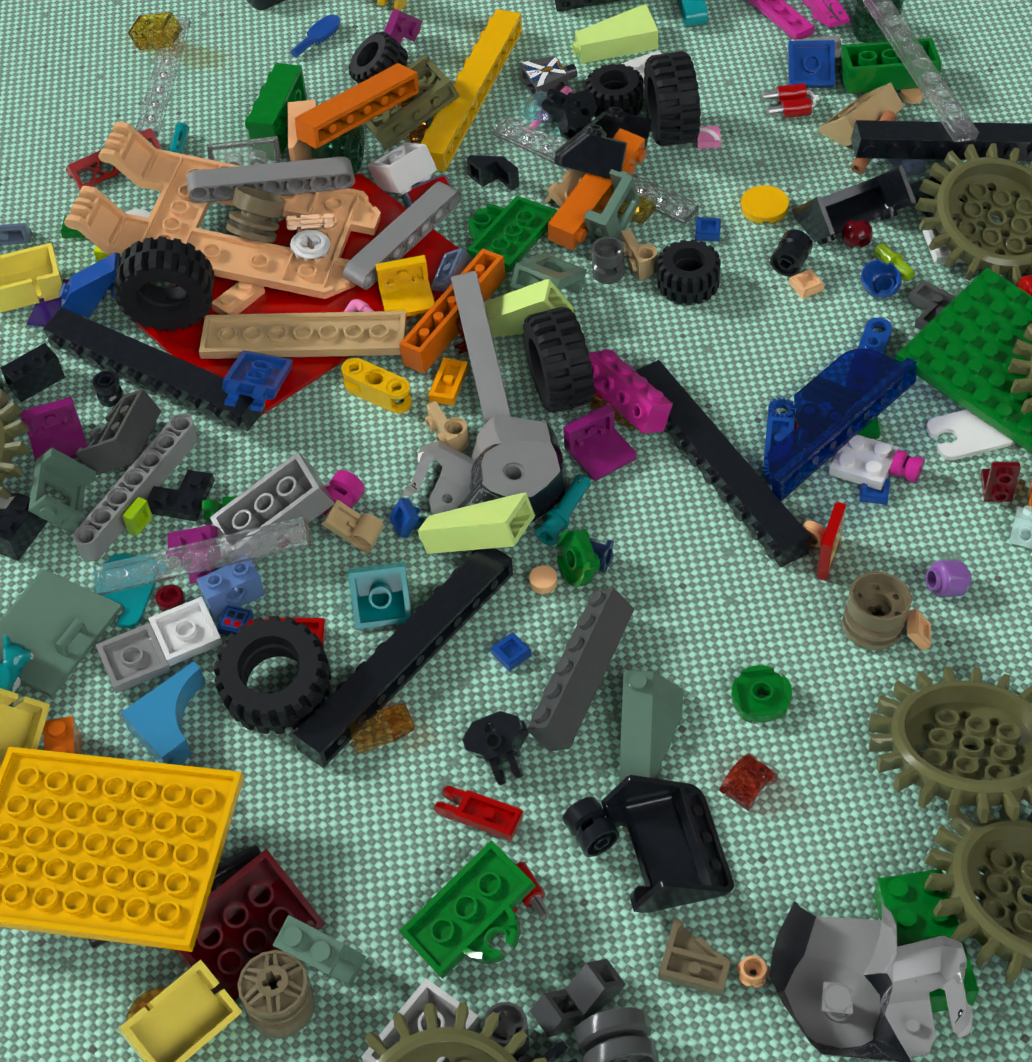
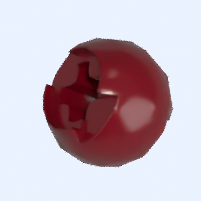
M864 219L857 222L852 220L846 223L842 229V240L850 249L855 246L865 247L873 238L872 227Z

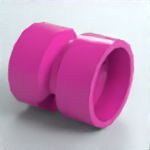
M338 470L328 482V486H325L333 501L338 499L351 509H353V505L365 493V486L362 481L346 470ZM327 509V510H326L325 512H323L322 514H324V515L326 516V514H327V512L329 511V509Z

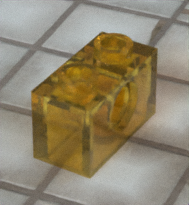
M172 12L138 16L127 34L139 50L166 48L173 46L183 28Z

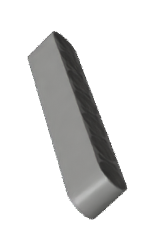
M333 157L195 170L188 173L186 183L188 196L192 202L207 203L233 200L237 186L256 188L280 196L348 189L354 185L355 177L351 161L348 158Z
M440 181L436 182L347 263L343 271V278L365 290L369 289L378 281L375 264L400 260L457 207L461 199V192Z
M476 270L452 276V285L485 424L494 414L511 417Z
M184 413L175 415L75 530L73 539L83 560L94 561L105 553L126 528L122 516L127 507L132 505L138 497L147 500L153 486L160 487L197 443L198 435L190 415Z

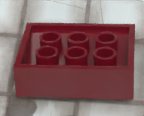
M265 849L209 894L193 951H173L188 969L199 960H202L219 982L216 987L211 989L213 994H216L221 989H225L235 1001L239 998L238 981L241 971L249 960L262 952L280 950L274 947L273 944L288 915L317 930L326 923L270 852Z

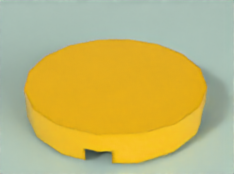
M755 186L748 189L742 195L741 212L748 220L757 224H763V221H769V224L776 223L788 214L789 199L787 194L774 186Z

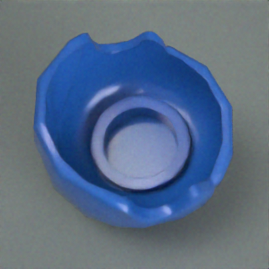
M875 259L867 263L862 269L861 281L865 291L870 296L886 299L897 293L902 285V275L893 263L887 264L883 263L880 259Z

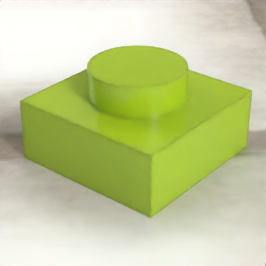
M140 497L127 507L122 516L128 533L138 536L153 518L147 500Z

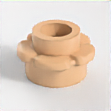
M747 956L737 966L739 981L747 987L750 985L755 988L763 986L766 983V978L770 975L768 965L759 956ZM754 970L756 971V974L752 975L750 974V971Z

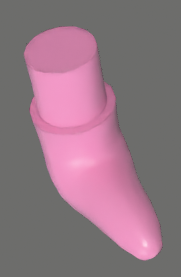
M360 299L351 300L344 311L375 312L369 307V304Z

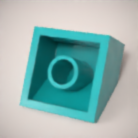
M405 562L349 569L348 577L356 630L405 623L412 616Z

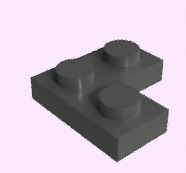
M925 280L920 282L908 296L909 302L925 310L915 320L914 327L922 330L956 297Z

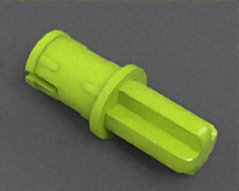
M881 243L875 248L874 256L883 263H893L900 271L904 281H910L914 277L915 271L903 261L901 254L892 251L885 243Z

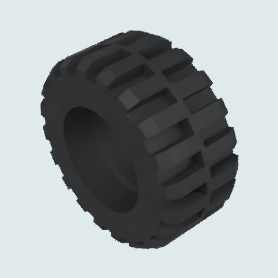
M683 51L651 55L645 61L644 93L647 117L652 119L650 127L652 137L655 143L660 146L693 142L698 138L700 133L699 127L701 126L699 87L693 61H691L690 55Z
M159 236L158 239H153V237L145 238L143 242L137 241L131 245V248L125 249L119 258L116 269L114 298L120 310L125 315H128L130 320L135 323H141V326L145 328L153 327L157 331H162L163 329L177 331V328L186 329L192 323L195 325L201 321L210 310L213 298L214 271L204 253L200 250L196 251L195 246L188 242L185 244L182 243L181 239L174 238L170 240ZM166 281L174 283L179 287L164 288L149 282Z
M559 307L529 315L523 324L525 350L532 379L544 408L549 412L556 413L589 404L594 397V377L588 347L586 346L585 337L581 331L579 321L576 319V315L567 307Z
M269 616V620L263 621L262 617L253 619L254 624L247 626L244 623L238 627L239 632L236 635L231 633L225 639L227 646L220 647L217 653L219 661L214 663L215 686L232 718L236 722L241 721L243 727L253 730L256 726L258 733L268 734L269 730H274L276 734L285 733V728L291 726L293 730H296L300 722L305 719L307 720L314 713L318 705L325 701L323 695L327 696L330 693L331 685L329 680L332 679L325 650L317 635L311 633L310 628L304 623L297 625L295 619L286 617L284 621H281L279 616ZM287 657L299 663L300 667L296 678L281 691L262 694L254 692L247 687L248 678L253 669L266 659Z

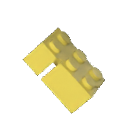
M52 242L0 255V313L40 303L39 299L44 298V301L60 298L59 292L63 285V279Z
M0 688V767L8 747L38 749L50 704L26 696L16 701L19 694Z
M199 960L146 1004L150 1008L149 1011L145 1007L141 1008L117 1030L143 1062H185L238 1017L242 1010L225 989H221L216 994H213L211 989L216 987L219 982L202 960Z

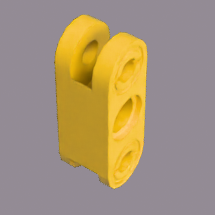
M359 358L348 359L342 364L341 371L344 377V387L350 394L396 414L407 412L411 408L410 384L405 378ZM398 400L404 401L402 404H395Z

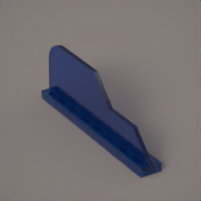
M853 349L839 356L794 395L798 427L767 453L772 492L781 502L916 382L917 361L906 358L901 363L872 349Z

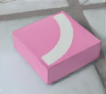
M719 126L699 127L700 133L696 139L698 149L721 147Z

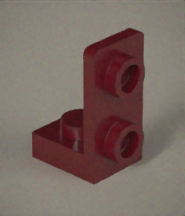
M992 462L990 469H982L980 476L984 501L1012 502L1021 469L1019 462Z

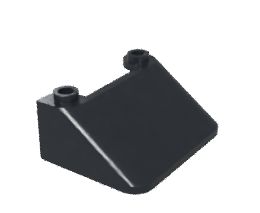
M628 775L601 801L606 817L610 818L616 828L620 826L628 827L645 886L636 887L630 894V901L634 912H656L725 896L733 890L734 881L706 798L698 787L689 783Z

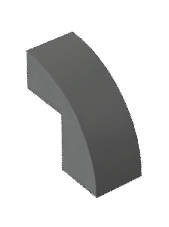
M608 959L587 962L566 989L543 993L530 1012L547 1037L555 1036L575 1027L598 1012L626 984Z

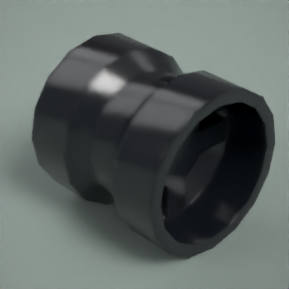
M102 371L94 376L92 382L97 392L99 403L106 407L115 406L124 395L117 374L113 371Z

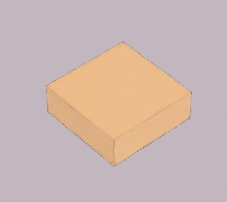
M811 269L789 278V285L802 299L824 290L825 284Z
M916 608L909 610L907 615V636L923 650L930 648L931 623Z

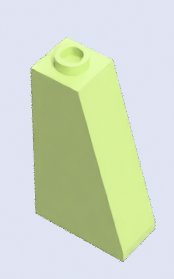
M644 4L575 32V42H572L573 53L578 55L582 64L658 49V29L647 5Z
M550 279L484 302L492 337L523 334L524 320L531 314L559 307H567L573 312L574 308Z
M519 493L430 515L418 529L419 539L423 543L427 554L514 547L534 519L535 514L527 493Z

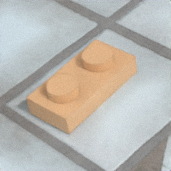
M239 281L212 302V309L220 315L239 314L263 295L265 288L264 286Z

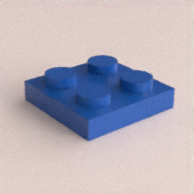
M835 40L789 41L788 85L805 83L806 88H834Z

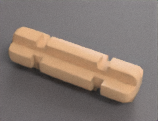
M323 213V216H320V214L300 215V217L288 215L286 217V226L288 230H297V227H301V230L321 228V226L332 228L334 227L333 213Z

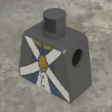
M555 56L521 62L522 82L537 106L541 105L546 99L550 100L547 96L550 89L553 88L560 91L564 86H568V79L577 77V69L574 64L562 66Z

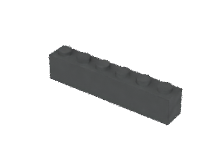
M614 587L594 591L589 596L586 608L577 621L572 637L566 643V649L555 666V672L543 691V697L538 707L532 714L527 731L549 752L571 748L634 612V608Z

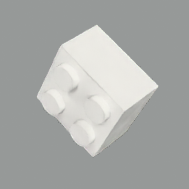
M408 142L399 145L368 164V168L377 186L389 193L405 194L412 189V185L429 180L431 174L437 171L426 144Z

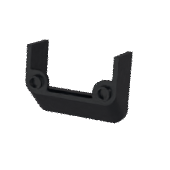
M610 107L609 110L602 112L556 150L554 163L562 167L611 179L609 174L611 169L618 172L622 171L627 142L612 138L621 128L645 138L646 150L652 119L625 113L623 109L618 107Z
M900 165L875 178L825 197H816L792 209L795 220L814 242L820 241L821 245L835 240L834 235L842 232L844 225L852 220L857 222L864 219L869 222L883 216L885 221L897 216V210L916 203L904 167Z

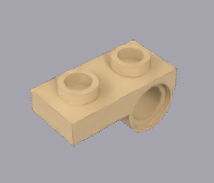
M631 229L621 231L624 256L627 259L630 272H634L639 281L655 275L657 272L656 247L651 244L639 245Z
M436 401L427 404L428 416L425 417V422L430 431L434 430L436 433L437 441L440 440L460 452L467 449L469 439L466 421L459 417L447 419Z
M338 499L335 500V504L330 507L321 525L368 554L373 549L383 530V522L372 514L364 513L361 515Z

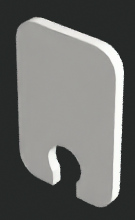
M967 409L934 417L927 422L926 429L931 438L938 437L946 432L956 436L957 440L955 442L937 444L936 447L939 454L944 459L950 461L1008 447L1015 443Z

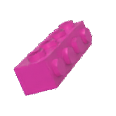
M603 349L602 351L590 352L589 358L594 377V390L643 434L664 431L673 403L661 391L656 390L649 384L646 378L635 372L631 365L621 360L614 351Z

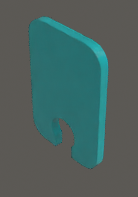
M115 554L108 559L95 593L121 604L124 608V613L118 618L116 623L117 627L134 628L141 622L161 572V566L157 559L128 554Z

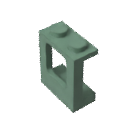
M611 169L609 174L615 191L602 214L589 209L586 212L584 220L592 242L602 237H615L620 240L621 231L626 229L637 210L640 199L634 179L629 173ZM624 201L628 202L618 219L617 213Z
M542 253L516 263L510 287L518 290L550 279L560 292L562 288H566L579 294L582 291L587 269Z
M54 448L49 449L35 461L28 511L74 534L75 530L87 518L86 515L82 514L85 487L95 481L96 471ZM45 483L65 493L68 496V506L46 494L43 496Z
M288 915L273 944L274 947L352 986L366 958L365 955L290 915Z

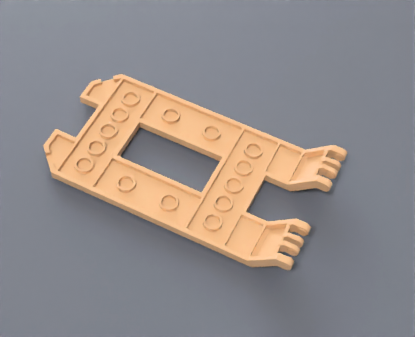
M118 121L114 124L113 132L109 134L104 143L105 148L101 149L98 157L102 162L113 164L137 187L161 191L149 218L124 213L97 188L82 186L79 192L80 197L75 199L74 205L70 209L71 214L67 215L64 220L66 227L81 232L104 253L113 254L116 252L122 256L125 249L131 248V245L137 241L143 242L145 238L153 237V239H158L159 236L167 237L170 240L177 238L181 239L182 243L187 244L188 242L194 245L196 251L200 250L204 253L212 265L214 276L326 299L356 287L355 284L343 278V271L350 260L343 259L341 256L351 231L375 236L381 219V212L376 206L373 207L371 205L369 197L364 191L350 188L280 195L286 201L282 217H287L288 215L300 217V215L320 214V216H323V213H333L334 227L332 228L321 226V228L301 230V227H299L297 233L304 230H316L329 238L330 252L326 253L325 258L318 257L316 262L313 259H309L306 262L304 258L297 259L295 253L291 252V247L199 229L211 202L195 203L189 199L186 176L195 170L236 167L239 165L157 149L129 123ZM232 200L214 202L234 206ZM307 242V247H309L310 249H314V247L309 245V242Z

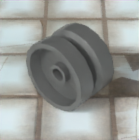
M626 1007L602 1011L588 1017L575 1029L579 1051L584 1054L582 1062H659L655 1043L649 1038L651 1028L647 1013L642 1009Z

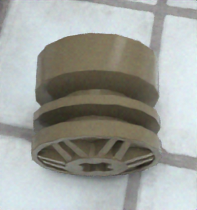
M237 186L232 204L241 209V211L229 212V218L232 220L227 221L226 229L242 238L266 243L276 242L277 234L273 231L279 230V224L270 218L282 217L286 201L282 197L267 191Z
M869 572L860 575L852 583L842 618L843 631L849 640L859 647L868 650H884L894 646L901 638L912 603L911 593L906 584L896 576L884 572Z
M272 950L262 952L252 958L242 969L238 981L239 997L248 1019L256 1031L266 1037L280 1039L293 1036L304 1029L313 1016L315 998L307 971L299 959L284 951ZM275 985L278 986V988H276V989H273V990L271 989V987H273V986H275Z

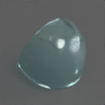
M537 91L527 100L523 117L555 122V116L543 110L541 106L544 100H550L547 96V91Z

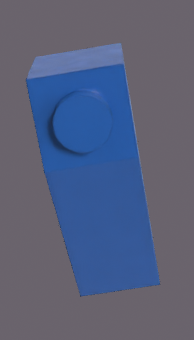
M116 252L72 275L67 284L63 283L59 292V297L62 298L61 307L89 319L116 277L117 262L120 254Z

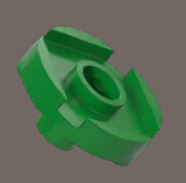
M586 529L564 531L559 536L557 547H562V555L557 556L560 573L568 584L574 583V587L588 585L593 579L594 571L600 568V560L593 551L589 533Z
M757 665L746 668L741 672V676L734 680L731 699L743 720L747 722H770L783 718L787 714L791 703L792 687L785 675L782 674L781 676L774 672L772 667ZM759 689H763V692L766 694L769 693L765 698L755 696Z

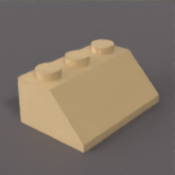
M889 83L860 95L817 129L823 135L847 147L852 145L851 136L856 120L879 121L884 110H891L897 115V112L904 108V105L893 85Z

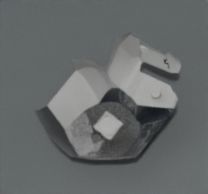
M494 414L478 433L472 458L440 440L424 445L417 454L418 467L411 485L405 487L403 496H412L414 493H418L430 463L437 460L442 465V470L429 498L432 515L526 492L535 514L533 522L552 509L566 493V465L557 436L547 422Z
M794 901L775 941L769 976L787 1011L808 1041L822 1055L895 1062H911L912 1058L927 1055L930 1053L931 1045L936 1039L929 992L939 988L945 990L952 1030L958 1035V1038L968 1035L972 1030L973 1007L967 1004L963 980L967 959L961 942L946 936H939L897 947L896 923L892 913L883 903L882 920L815 916Z

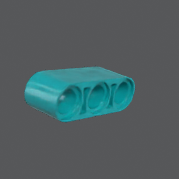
M678 0L685 27L707 25L708 14L705 0Z

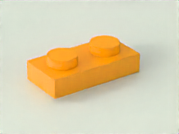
M443 358L428 394L429 402L436 401L439 404L455 405L469 370L468 361Z

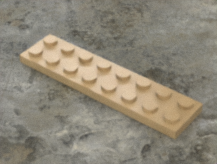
M406 311L206 315L199 354L201 359L238 358L243 350L276 357L401 355L399 344L406 336L407 315Z

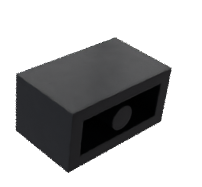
M46 343L0 367L8 388L20 402L65 378L57 355Z

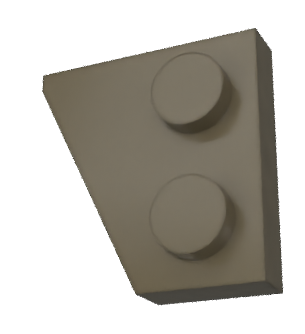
M674 918L658 973V980L723 997L731 961L720 952L712 950L709 943L700 936L696 938L683 927L684 923Z

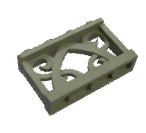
M427 55L422 56L407 67L418 72L419 93L415 95L414 100L404 108L394 109L392 107L377 115L378 118L374 117V119L372 118L363 123L385 151L460 97L452 81L443 74Z

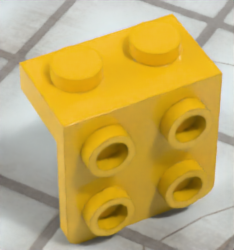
M425 255L375 264L384 311H406L407 316L427 313L435 302L428 279Z

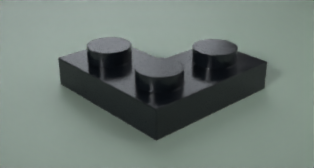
M187 470L179 490L153 486L147 499L151 513L197 522L202 511V501L207 500L214 484L213 474Z

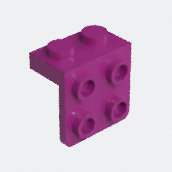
M72 397L27 409L21 413L22 421L29 426L30 431L27 433L35 461L51 448L74 459L78 458L76 452L80 447H87Z
M609 404L595 409L590 414L572 421L563 427L565 450L592 480L597 481L635 461L637 458L636 451L614 428V410Z

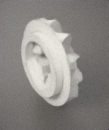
M304 230L294 235L291 239V252L295 253L297 259L304 258L305 262L309 259H313L316 262L318 257L325 258L326 253L330 252L329 238L322 232ZM307 242H309V245L314 247V249H310L309 247H307Z

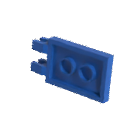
M243 350L223 379L222 389H224L225 393H228L224 405L235 407L240 394L252 396L254 401L251 404L250 410L261 412L264 409L266 399H275L292 370L293 360Z

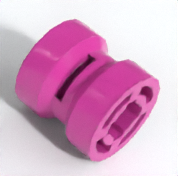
M898 449L892 460L889 475L894 477L902 476L908 482L916 484L923 470L925 458L920 456L912 457L906 451Z

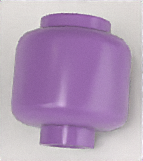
M958 559L935 561L926 573L927 587L938 597L962 596L972 581L970 570L967 569L964 562Z

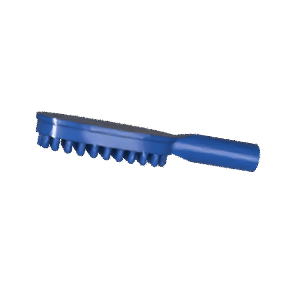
M328 15L317 21L308 30V37L291 50V55L297 58L312 44H321V41L323 43L324 40L329 39L339 29L340 18L337 15Z

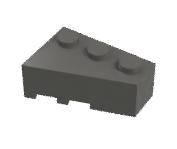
M144 389L123 395L105 417L107 421L100 432L98 430L92 432L90 436L93 440L86 448L80 447L76 452L77 456L88 468L96 471V475L123 466H131L139 457L143 446L148 442V437L156 426V421L162 411Z

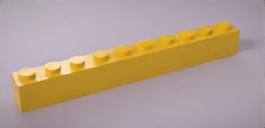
M496 9L493 16L488 19L487 27L485 30H482L478 43L474 44L470 57L466 58L462 71H459L454 87L460 97L433 116L432 124L425 130L421 143H418L426 144L437 171L446 172L522 33L521 13Z

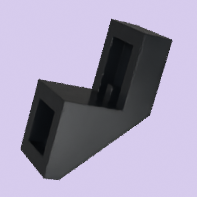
M470 155L467 157L468 176L482 187L496 179H499L511 190L519 187L518 168L504 156Z

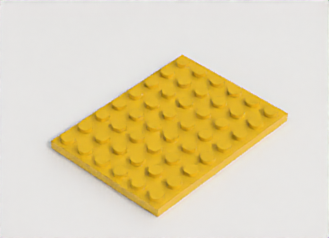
M8 747L0 767V927L192 952L244 781L242 772Z

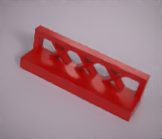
M151 128L140 132L144 138L152 142L155 148L162 150ZM100 151L67 165L66 168L69 178L73 177L79 190H81L82 186L92 187L122 172L116 169L115 166L109 173L98 170L99 165L105 163L98 157ZM87 170L94 172L92 180L83 184L79 174Z

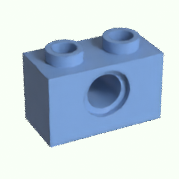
M249 556L196 579L202 598L213 619L222 615L226 605L241 607L265 596L260 575Z

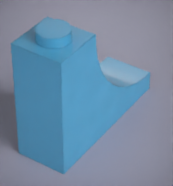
M194 661L121 712L127 728L158 763L182 765L192 755L187 740L181 732L182 717L190 699L206 684L200 667Z

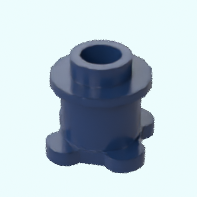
M590 538L593 551L600 560V572L606 573L607 567L612 563L614 557V541L608 540L606 544L595 542L594 538Z

